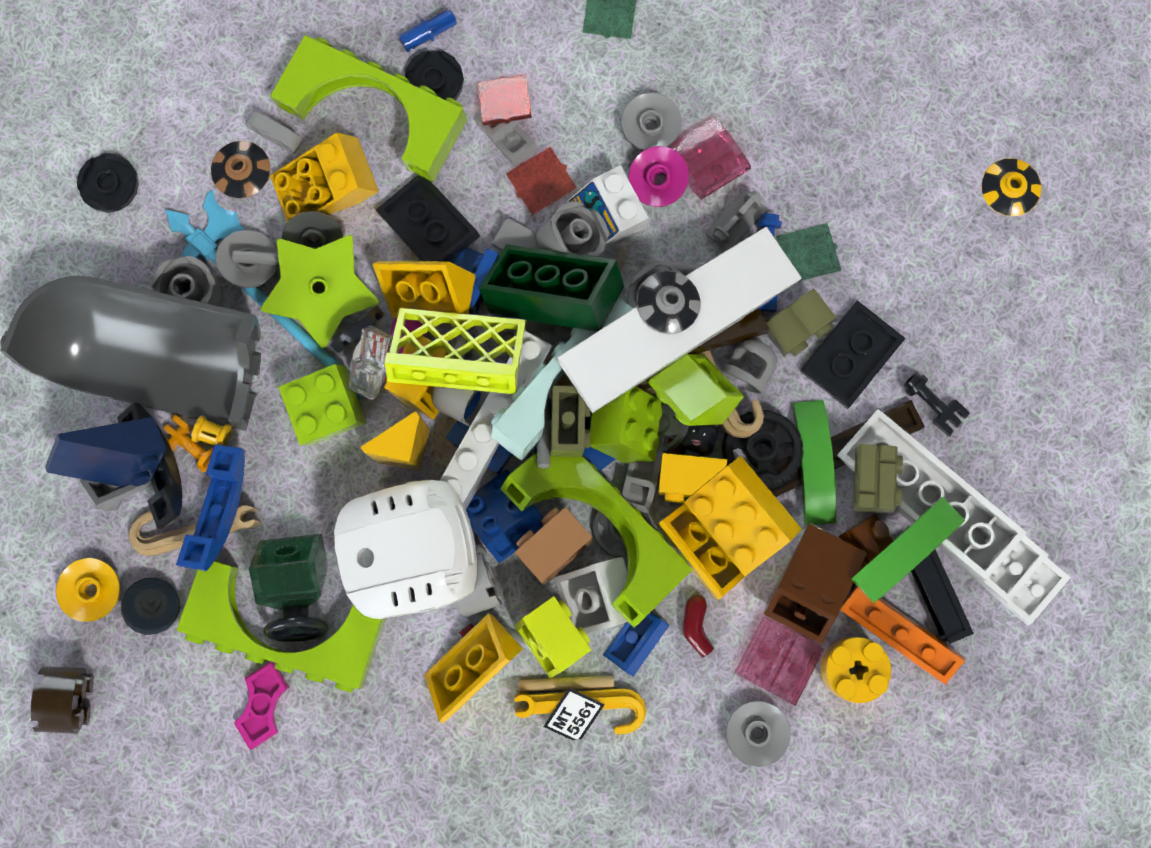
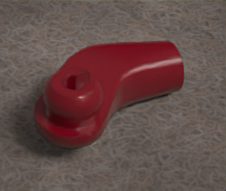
M694 595L687 600L685 605L683 635L703 658L713 651L714 646L708 639L703 627L707 610L706 599L701 595Z

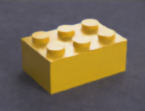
M742 456L729 464L684 502L744 576L791 542L802 530Z

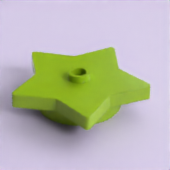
M347 235L317 249L284 239L277 240L281 278L261 306L262 312L298 319L319 346L325 349L343 317L379 304V300L354 273L352 235ZM318 281L325 285L324 292L320 294L315 293L312 288L313 284Z

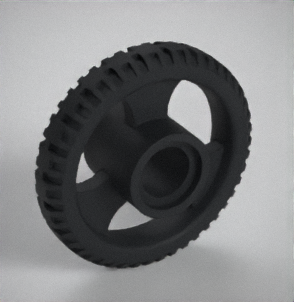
M763 410V422L776 425L774 433L760 430L750 437L738 438L725 432L722 442V457L727 459L728 466L735 461L733 450H746L748 461L758 468L757 476L768 489L785 484L795 475L803 458V441L800 440L801 435L797 427L788 418L777 412ZM751 411L739 416L745 424L754 422L753 412ZM784 443L792 444L791 460L787 467L778 474L773 470L772 464L776 461L779 446ZM758 444H766L771 449V452L767 455H759L755 452L754 447Z

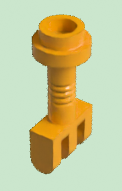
M174 414L171 419L179 425L177 430L168 423L163 427L171 435L167 441L172 451L180 445L198 460L197 468L201 472H206L213 449L206 451L197 443L191 441L187 434L193 427Z

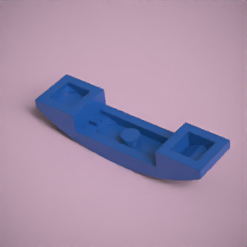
M214 445L205 473L212 479L194 535H185L176 563L177 566L207 571L220 553L231 530L241 496L245 467V450L242 448Z

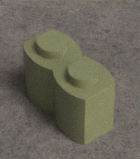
M812 289L766 322L769 327L767 335L783 357L789 353L795 357L809 346L806 343L807 340L814 335L820 339L833 329L831 323L836 319V316L817 291Z

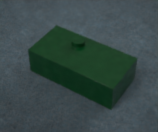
M505 244L481 283L479 290L490 314L598 332L605 324L625 286L616 259Z

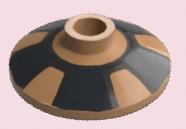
M234 141L223 146L214 156L211 164V177L217 189L223 194L232 198H247L258 193L266 185L270 176V161L265 151L257 144L249 141ZM236 163H243V167L240 170L233 169Z

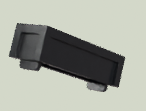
M935 549L911 570V573L939 633L936 637L944 643L949 642L951 644L974 634Z

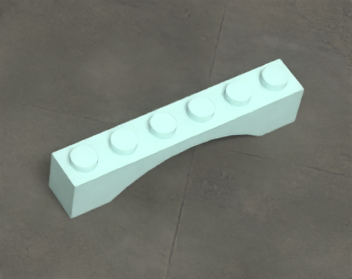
M618 298L602 329L634 308ZM573 328L570 333L572 337L568 342H560L552 352V360L547 365L542 363L531 377L533 381L527 388L521 386L512 397L511 401L513 403L507 410L504 408L500 409L492 419L491 438L521 461L541 439L544 429L546 401L553 386L565 374L556 359L595 334L596 331Z

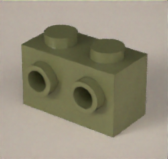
M553 386L550 456L582 457L584 448H590V429H585V417H590V409L574 386Z

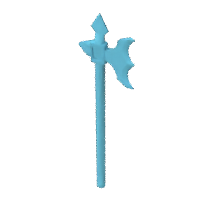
M213 190L207 193L203 204L209 219L208 226L204 232L200 228L195 229L189 224L188 214L165 209L171 232H181L186 236L185 240L188 245L185 247L182 257L192 256L199 260L203 257L206 261L210 259L216 264V252L218 249L216 243L234 232L245 230L239 223L237 212L225 210L218 205ZM258 287L241 288L260 306L268 298ZM268 313L325 367L334 364L341 365L325 349H322L292 318ZM348 371L356 394L362 400L369 391L357 386V379Z

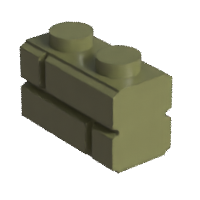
M859 444L855 448L853 511L890 514L896 510V506L901 505L902 488L896 487L897 474H902L903 456L897 455L898 447Z

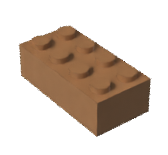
M566 507L560 512L557 508H554L541 520L543 527L534 534L530 530L516 542L519 549L514 553L544 586L592 543L593 537Z

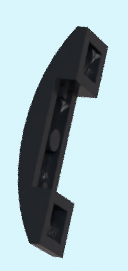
M133 403L117 417L118 423L152 416L140 403ZM156 423L166 446V451L150 480L155 495L148 499L147 502L157 529H162L181 513L182 484L172 449Z

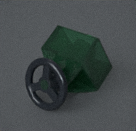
M322 534L259 541L249 567L255 602L258 605L283 611V618L274 620L264 627L263 632L267 638L281 642H300L313 640L327 633L328 624L319 618L309 617L308 609L309 606L321 597L328 570Z

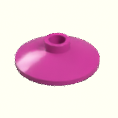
M655 146L642 151L634 159L630 166L628 179L640 202L651 207H665L675 203L686 191L689 182V170L685 160L677 151L664 146ZM664 174L665 181L662 184L655 183L656 175Z

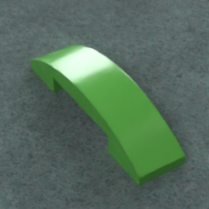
M824 400L793 403L794 423L801 435L800 440L803 441V458L800 468L803 488L805 526L809 522L814 525L836 523L835 473L831 436Z
M944 497L940 498L898 538L853 576L851 580L872 603H875L947 539L965 521L964 518Z

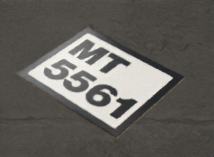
M568 688L543 727L571 740L582 739L605 704Z

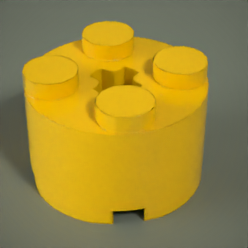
M859 637L841 638L829 646L821 660L820 671L824 684L835 696L853 703H866L875 700L888 689L891 679L890 660L883 648L872 640ZM855 664L861 665V671L857 672V677L849 672V669L853 668Z

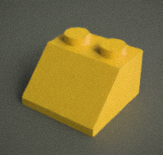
M663 453L658 495H665L664 501L683 503L684 498L691 497L727 466V459Z

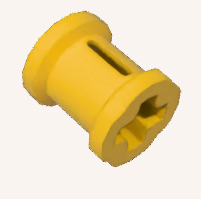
M201 415L194 425L191 441L196 443L202 441L213 446H226L232 426L228 424L222 426L207 421V417Z

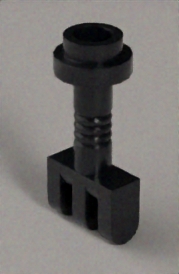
M917 372L914 373L903 385L907 389L906 393L909 396L917 394L928 403L938 414L932 423L950 437L954 431L946 423L947 420L958 428L962 422L954 413L957 412L959 416L966 419L970 414L969 411L956 399L946 405L925 385L928 378L925 375L920 376Z

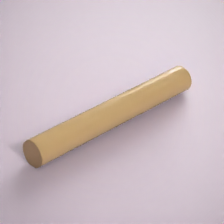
M614 675L519 679V692L562 691L568 688L573 690L614 688Z

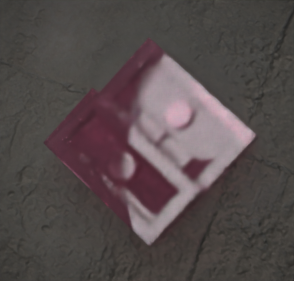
M717 117L707 121L668 147L677 151L685 160L689 170L688 185L700 200L751 169V165L744 153Z
M763 617L734 673L796 706L824 649ZM783 648V651H782L780 657L777 658L778 655H779V653H780V651H781V649Z

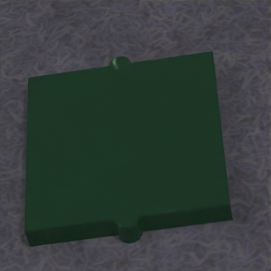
M587 0L583 33L602 35L605 39L609 37L631 39L636 0Z
M828 223L776 237L779 246L802 278L798 282L842 270L836 253L838 246L833 243Z

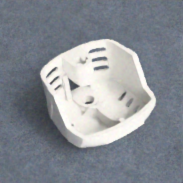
M437 480L407 482V484L357 497L341 509L334 530L335 552L341 580L347 596L363 615L383 619L432 611L460 601L473 593L477 578V555L474 535L466 509L450 483ZM410 495L413 502L411 506L409 505L407 497ZM392 501H394L395 504L394 510H392V506L390 503ZM428 583L432 586V595L428 593ZM411 587L414 589L415 602L412 601ZM393 592L397 594L398 606L395 605Z

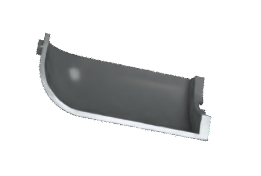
M68 276L44 284L22 302L14 314L8 331H5L2 335L0 351L22 369L40 378L76 391L130 404L140 403L143 407L193 419H198L202 415L207 417V421L223 426L228 424L232 428L246 431L256 393L251 392L253 375L258 376L260 374L261 353L255 351V341L259 342L261 333L258 319L253 314L96 277Z

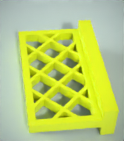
M400 308L390 353L387 352L384 362L388 382L515 394L526 320ZM406 319L418 320L423 324L411 333L404 326ZM441 323H449L454 329L442 336L435 327ZM473 326H481L486 332L473 339L466 330ZM504 329L517 330V335L506 342L498 333ZM429 331L436 340L423 347L416 339ZM461 335L468 343L455 350L448 341ZM492 337L500 346L487 353L480 344ZM408 343H411L418 350L411 355L398 354L399 349ZM440 346H443L449 353L444 358L432 357L429 354ZM472 349L481 356L476 361L464 360L461 357ZM506 352L512 358V364L496 363L493 359Z

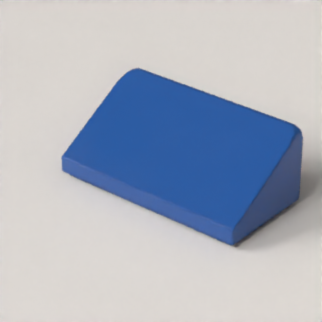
M652 612L635 628L629 622H626L603 656L634 677L670 625Z

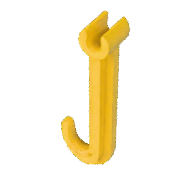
M617 688L577 691L605 704L602 710L630 708L635 712V718L632 722L614 727L616 734L634 732L641 727L645 720L646 706L644 700L631 689ZM566 692L518 693L514 696V701H526L529 705L526 709H516L515 715L519 718H527L532 714L552 713Z

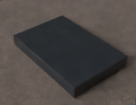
M419 175L376 209L381 218L420 261L450 262L480 237L478 231L430 180Z
M857 300L800 369V372L846 409H849L906 338Z

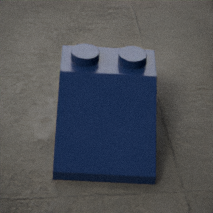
M153 417L57 434L45 469L47 473L119 487L127 485L141 486L152 479L166 451V446Z

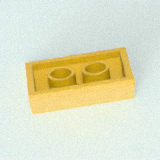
M376 261L372 264L392 318H398L400 308L469 314L475 274L451 262Z
M415 411L361 446V449L377 463L421 472L430 429Z
M685 503L658 523V529L676 552L686 559L687 564L693 569L692 572L714 600L721 599L745 577Z
M489 613L424 674L439 722H446L523 650L497 619Z

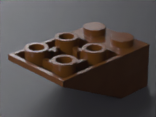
M809 522L766 603L764 615L822 645L852 587L853 581L851 578L859 572L867 552Z

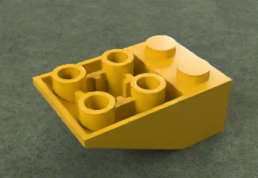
M337 132L270 175L287 223L295 215L306 211H318L327 215L359 204L379 192L359 139Z

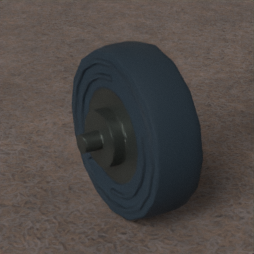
M156 577L143 578L134 582L126 589L121 600V615L126 625L133 631L144 635H154L167 630L176 621L180 612V598L175 588L167 581Z

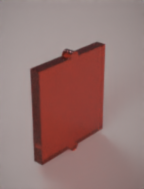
M526 75L508 78L501 76L499 79L478 82L483 126L503 122L509 124L510 121L532 118Z
M551 147L506 174L517 191L516 196L523 200L532 215L577 188L566 171L567 166L561 164Z

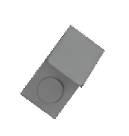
M80 479L78 484L95 509L115 511L121 499L148 488L151 481L141 486L127 485L119 487Z

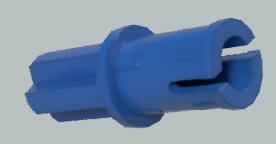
M446 10L426 22L424 19L420 20L421 23L398 35L408 53L429 40L431 42L435 41V36L455 26L457 21L453 12Z

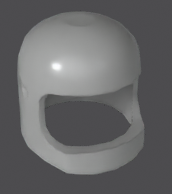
M747 339L736 347L729 361L722 367L721 372L733 382L738 378L748 383L745 387L746 390L760 394L777 367V356L765 343L754 339ZM747 358L753 359L759 364L753 376L741 369Z
M433 386L431 398L436 409L467 426H471L490 392L480 391V400L467 419H464L465 409L476 390Z

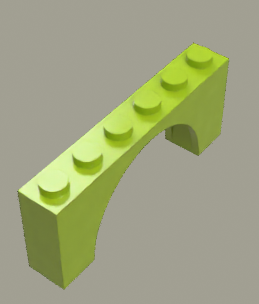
M304 35L270 95L277 107L304 120L314 106L337 91L352 87H370L384 91L397 99L407 112L409 137L405 152L401 158L407 170L434 182L467 122L463 106L452 98L444 100L436 96V93L426 86L421 85L418 88L410 84L407 78L398 73L390 75L384 72L381 66L372 61H368V63L358 60L355 54L346 49L339 51L332 48V45L323 38L316 37V39Z
M536 452L514 470L500 488L521 511L543 500L567 498L581 501L596 508L613 523L621 535L626 548L628 571L624 587L611 605L633 628L693 571L687 564L686 559L677 553L665 541L663 535L659 531L654 530L644 520L642 514L621 496L619 490L609 484L598 472L595 465L588 462L583 456H550V467L541 469L537 467Z
M215 560L207 571L197 570L176 630L186 634L185 640L201 645L206 640L215 643L214 649L233 654L234 650L246 653V660L263 664L264 659L275 662L274 668L283 672L293 673L294 669L306 672L304 678L311 681L323 683L325 678L336 682L335 688L353 693L354 688H363L386 618L378 619L365 616L355 605H352L343 625L327 641L312 649L301 652L278 650L257 639L246 627L240 616L235 595L238 567Z

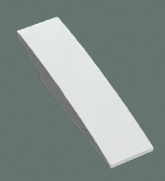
M767 227L686 276L697 288L701 306L697 319L685 331L677 334L656 332L643 322L636 307L556 359L592 413L739 322L746 315L769 302L773 297L802 279ZM666 295L668 303H676V298L673 295Z
M879 409L837 455L854 471L855 448L859 444L898 447L897 455L903 456L902 474H897L896 487L902 488L901 505L896 506V511L913 524L940 498L944 497L965 521L938 548L1026 625H1031L1071 578L1047 558L1049 555L1026 536L1027 532Z

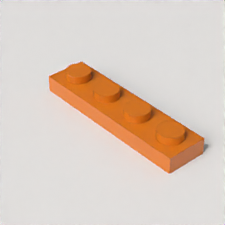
M857 585L842 605L841 611L945 685L965 662L963 655L942 640H939L935 635L884 599L879 598L875 603H872Z

